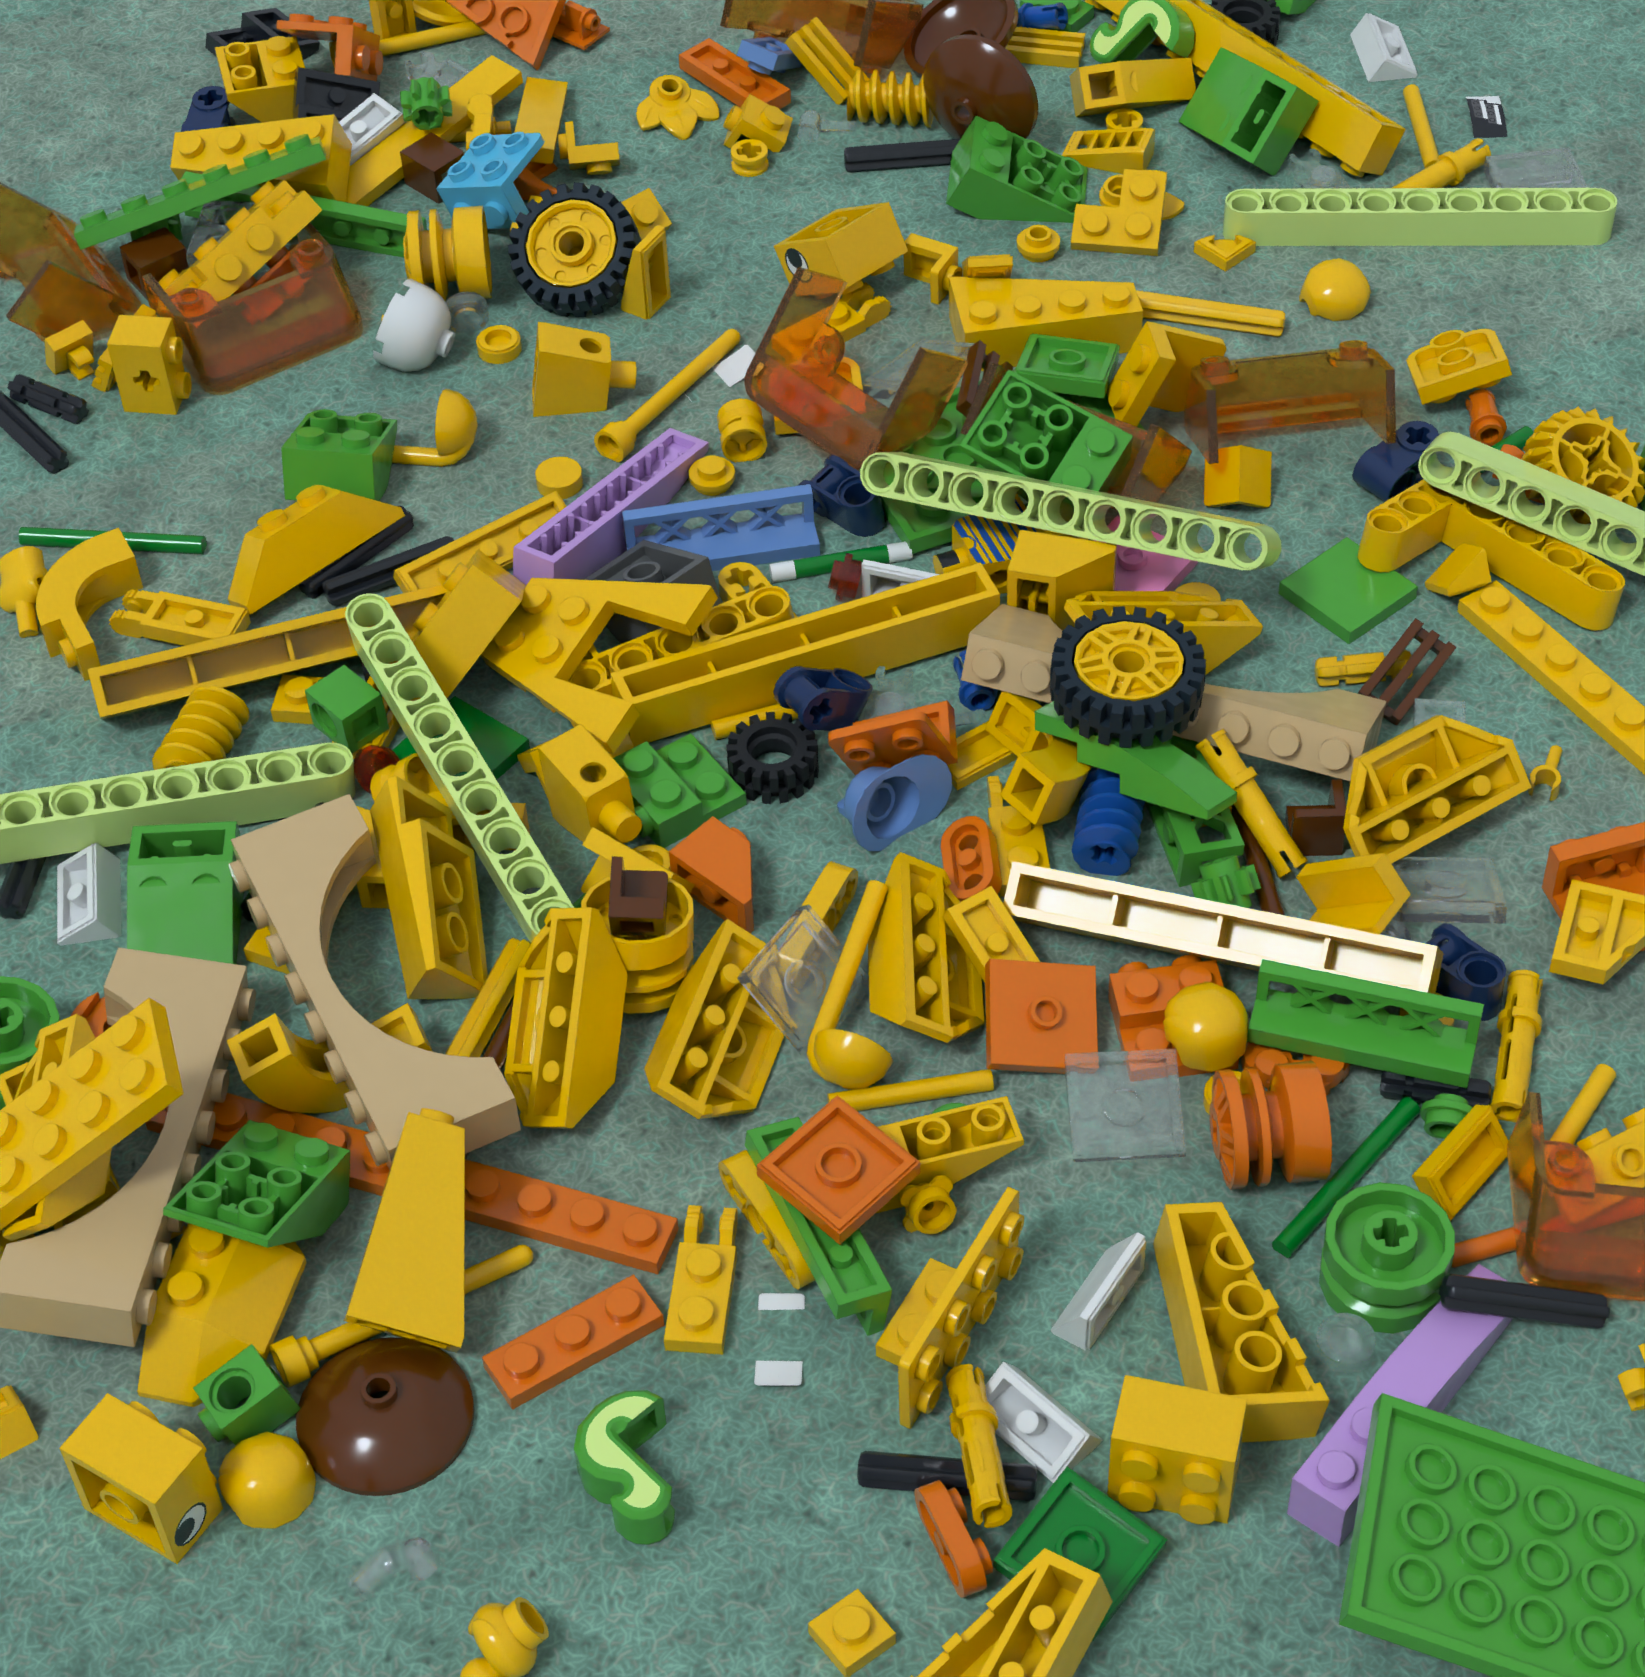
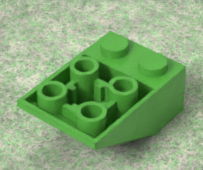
M1221 47L1178 122L1274 176L1279 171L1319 101L1270 71Z
M975 116L952 151L946 204L983 220L1073 223L1076 204L1085 205L1088 168L1071 157H1064L1044 148L1035 140L1025 139L1006 130L999 123L989 122Z
M1008 369L961 442L960 449L989 470L1110 493L1131 459L1133 435ZM1020 488L1017 494L1028 501L1027 493L1023 488ZM1065 497L1060 505V514L1066 522H1069L1074 514L1073 503L1068 497Z
M237 821L132 827L127 863V949L236 964L242 916L240 904L243 901L244 892L240 893L238 891L228 864L236 861L231 839L241 836Z
M249 1120L163 1208V1215L267 1248L321 1236L342 1214L349 1203L350 1150L328 1144L319 1138H308L278 1129L268 1123H258Z

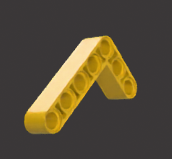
M1424 479L1375 507L1367 514L1357 558L1364 567L1377 572L1396 570L1440 542L1454 550L1459 545L1467 543L1485 549L1490 572L1585 629L1596 631L1609 628L1614 621L1625 586V579L1617 570L1582 549L1434 487Z
M765 586L716 605L710 609L693 636L662 627L600 653L597 652L593 644L568 682L613 696L610 676L612 672L794 618L789 594L778 586Z

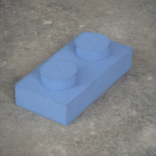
M772 37L742 39L737 56L749 60V68L767 75H771L772 71L785 73L786 69L800 68L802 65L784 42Z

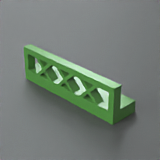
M1172 735V739L1168 740V742L1195 758L1214 773L1201 752L1195 747L1200 742ZM1145 802L1179 887L1191 885L1190 883L1196 882L1200 878L1199 866L1204 861L1236 854L1237 856L1243 855L1245 844L1229 807L1209 820H1205ZM1204 824L1222 832L1226 840L1201 843L1197 832Z
M1262 959L1258 975L1256 1000L1248 1026L1247 1042L1467 1088L1484 1004ZM1271 981L1293 985L1298 992L1288 993L1270 989ZM1332 994L1347 996L1353 1003L1346 1005L1333 1002L1328 996ZM1389 1005L1400 1007L1409 1014L1404 1016L1390 1014L1383 1007ZM1448 1017L1468 1021V1029L1444 1025L1438 1019Z
M799 1117L746 1131L744 1145L755 1166L803 1125ZM765 1183L835 1319L856 1314L867 1336L884 1330L892 1288L860 1229H857L839 1245Z

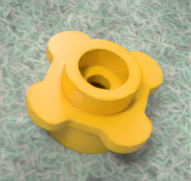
M937 1175L931 1182L907 1185L901 1190L898 1199L901 1205L905 1206L906 1216L902 1223L908 1232L920 1231L924 1234H936L945 1230L953 1222L957 1208L950 1197L953 1183L949 1177Z

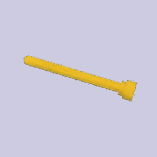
M466 21L381 39L379 50L383 56L487 33L473 22ZM337 41L329 42L330 56L334 68Z
M735 329L726 330L625 421L609 422L594 437V443L598 452L613 461L621 462L634 450L636 435L737 346L741 340L740 333Z
M523 1244L517 1245L464 1269V1295L530 1265L533 1260L531 1248ZM348 1322L310 1340L306 1336L295 1339L293 1335H290L270 1344L269 1348L278 1373L286 1387L290 1388L311 1378L310 1372L319 1368L318 1361L382 1332Z

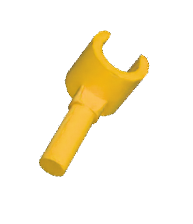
M1551 746L1545 765L1535 767L1530 773L1529 782L1531 788L1528 789L1530 796L1533 795L1536 785L1547 784L1552 788L1550 801H1554L1558 797L1561 784V775L1557 770L1562 755V748L1560 746Z

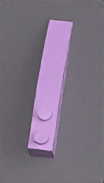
M672 428L666 430L515 545L513 550V576L523 582L525 586L531 578L583 580L626 551L622 511L666 505L689 478L690 466L696 460L703 458L708 452L709 442ZM649 524L634 526L635 537H638Z
M1480 1264L1466 1275L1507 1281ZM1440 1301L1389 1356L1294 1475L1291 1483L1287 1514L1340 1547L1355 1524L1371 1416L1375 1401L1384 1393L1442 1413L1513 1318L1448 1310L1441 1305Z

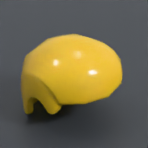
M1337 258L1321 261L1309 270L1301 288L1299 301L1307 303L1310 314L1313 316L1319 315L1331 321H1343L1354 318L1365 309L1371 291L1368 280L1355 264L1348 260Z
M1203 982L1181 989L1168 1001L1164 1012L1165 1020L1163 1021L1165 1037L1176 1048L1183 1065L1192 1069L1213 1072L1232 1066L1245 1053L1249 1026L1248 1015L1242 1001L1233 991L1211 982Z
M263 1432L242 1440L225 1455L218 1471L220 1476L218 1484L224 1500L233 1509L242 1524L252 1528H277L297 1519L313 1501L316 1486L315 1472L304 1450L295 1440L288 1436Z

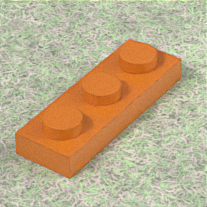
M710 38L679 54V67L681 70L738 107L742 106L749 94L779 109L791 103V91L788 87L767 74L752 70L748 67L749 63Z
M633 1274L482 1357L483 1365L513 1410L665 1326L664 1317Z

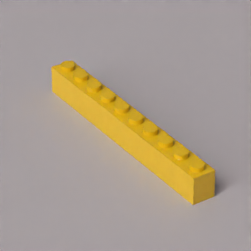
M1129 0L1084 1L1100 10L1106 11V9H1109L1113 12L1111 19L1118 22L1120 12ZM1169 0L1185 11L1192 21L1195 31L1194 47L1187 58H1191L1192 64L1196 66L1194 72L1202 78L1205 76L1221 47L1270 71L1319 101L1298 138L1302 139L1305 136L1312 141L1310 148L1317 153L1329 158L1336 156L1342 160L1340 167L1352 175L1363 177L1365 173L1383 175L1406 130L1405 128L1204 1ZM1159 36L1151 43L1157 46L1161 44L1166 46ZM1169 48L1166 52L1171 58H1184L1172 52Z

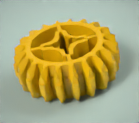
M1579 407L1568 412L1561 410L1554 413L1547 421H1542L1534 429V433L1527 439L1523 447L1525 454L1522 456V460L1635 508L1645 495L1643 488L1645 486V472L1642 471L1645 466V458L1635 453L1640 442H1630L1626 438L1628 428L1618 430L1614 427L1613 416L1601 420L1596 408L1587 411L1585 414ZM1531 490L1528 499H1539L1544 505L1545 500L1541 493ZM1570 509V514L1575 521L1581 524L1591 523L1590 517L1586 512L1581 509Z

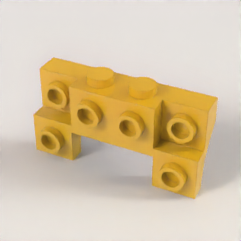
M282 180L275 185L270 181L264 183L250 197L255 204L248 210L243 207L225 223L229 231L218 241L213 236L210 237L193 253L198 259L195 263L181 273H178L173 268L155 285L160 292L152 300L161 310L177 318L190 330H195L322 211L305 190L296 193L286 180Z

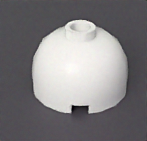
M407 279L403 285L410 289L405 296L395 293L380 324L376 340L384 343L382 354L373 351L375 361L403 372L419 371L434 362L438 355L445 358L451 350L455 339V333L449 330L451 315L444 299L439 293L413 279Z

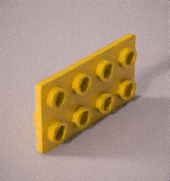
M1011 1187L1006 1188L957 1269L932 1258L929 1259L875 1345L877 1357L898 1366L900 1425L906 1428H912L921 1412L928 1415L933 1411L942 1392L943 1382L940 1380L949 1366L954 1368L961 1365L970 1345V1336L968 1334L976 1322L980 1324L987 1322L996 1304L997 1292L995 1290L1003 1278L1008 1281L1012 1280L1020 1267L1024 1250L1018 1247V1239L1023 1228L1024 1216L1019 1214L1018 1190Z

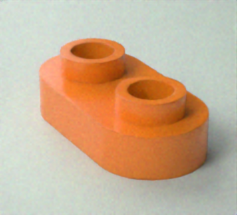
M966 816L956 820L945 830L941 838L943 869H945L952 883L949 889L960 902L990 886L993 887L998 895L1002 886L997 841L994 833L980 817Z
M940 1480L916 1488L914 1496L919 1516L957 1594L964 1598L987 1588L986 1575L993 1573L992 1561L982 1539L978 1537L972 1540L964 1523L968 1522V1517L957 1489L953 1487L947 1490Z

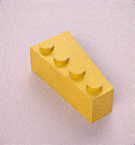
M334 114L175 132L170 168L177 179L180 180L186 171L202 174L204 171L221 164H227L228 169L245 164L243 157L253 152L267 149L269 154L286 149L284 142L299 135L308 134L310 139L319 136L326 152V160L269 181L275 185L282 180H286L296 193L305 190L311 196L346 202L352 143Z
M949 276V318L963 369H965L969 348L979 340L986 344V355L992 351L1000 355L998 362L1000 366L1007 361L1013 367H1016L1030 334L1113 343L1120 345L1119 354L1129 352L1142 329L1143 309L1134 283Z
M1223 1203L1165 1204L1153 1247L1185 1387L1246 1398L1247 1406L1242 1443L1315 1437L1330 1399L1321 1383H1314L1304 1365L1307 1358L1296 1337L1290 1339L1277 1315L1279 1306L1270 1289L1264 1290L1253 1271L1255 1262Z

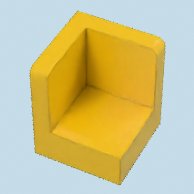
M1243 445L1205 451L1204 505L1219 507L1242 504L1257 508L1270 507L1272 452Z

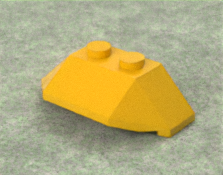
M314 485L304 489L296 496L297 502L284 510L276 509L266 513L258 519V526L245 534L228 595L230 605L246 608L249 614H253L403 518L405 514L402 508L323 485Z
M1085 591L1074 598L1067 599L1064 606L1065 611L1074 623L1077 618L1083 615L1092 621L1093 611L1103 608L1108 616H1112L1113 607L1125 606L1126 615H1133L1135 607L1146 608V617L1151 618L1155 611L1166 614V625L1176 619L1184 624L1183 633L1191 630L1197 637L1196 645H1202L1204 659H1206L1205 675L1258 637L1263 628V625L1242 600L1227 598L1225 601H1220L1207 595L1177 591Z
M1436 715L1354 758L1343 829L1355 857L1385 853L1392 864L1531 788V784L1513 740L1500 735H1493L1443 715Z
M900 852L894 858L886 878L885 885L888 887L868 941L870 1012L900 1026L949 1043L977 1030L984 1024L982 978L943 918L948 908L960 903L949 889L952 883L945 869Z
M593 907L550 908L544 919L546 925L534 937L517 968L504 1076L515 1096L516 1105L521 1111L519 1116L525 1127L572 1129L615 1083L628 973L599 909Z
M726 919L721 924L680 984L644 1068L653 1092L697 1119L744 1114L756 1109L789 1025L781 987L772 967L775 963L772 947L729 919Z
M75 1014L39 1030L35 1041V1047L38 1050L25 1068L14 1099L65 1062L80 1048L95 1039L86 1018ZM112 1148L1 1230L2 1236L14 1241L49 1228L105 1194V1188L110 1177L109 1163Z
M188 1223L170 1262L167 1276L165 1279H162L157 1290V1304L153 1321L150 1325H146L137 1390L138 1395L195 1407L203 1402L193 1387L248 1346L253 1344L264 1359H266L270 1351L269 1345L274 1342L307 1264L306 1258L296 1242L267 1248Z

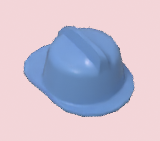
M925 754L908 758L891 768L868 767L860 771L852 779L846 790L845 797L838 802L837 808L839 813L847 818L852 825L853 835L858 845L867 851H881L897 838L930 822L940 814L947 804L952 790V774L944 761L935 755Z

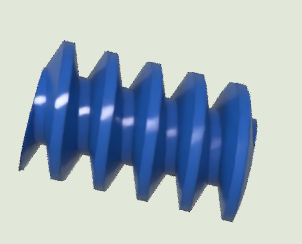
M1093 767L1090 769L1081 788L1082 793L1079 800L1077 823L1071 851L1074 861L1081 869L1093 874L1119 876L1129 871L1132 865L1131 859L1137 855L1139 849L1138 840L1142 830L1140 824L1144 816L1143 808L1146 801L1120 794V774Z

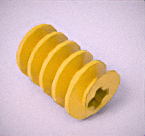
M857 68L853 80L850 81L847 97L848 122L852 120L857 111L859 121L866 123L873 112L876 123L883 124L888 114H890L892 124L899 126L906 114L908 124L911 127H915L922 116L925 126L931 128L934 115L924 92L923 75L919 84L914 85L911 72H906L902 84L897 83L895 71H890L886 82H881L878 70L874 69L870 80L865 81L862 68Z
M202 686L193 690L186 704L183 705L178 718L174 720L169 732L165 735L161 746L156 750L152 758L153 769L157 770L226 759L225 754L230 753L234 740L238 739L243 730L242 726L246 725L250 718L249 709L245 702L233 692L220 687Z

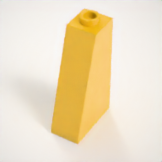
M421 1108L419 1115L408 1112L404 1121L344 1321L457 1353L464 1339L465 1128L453 1125L454 1117L447 1113L429 1108Z

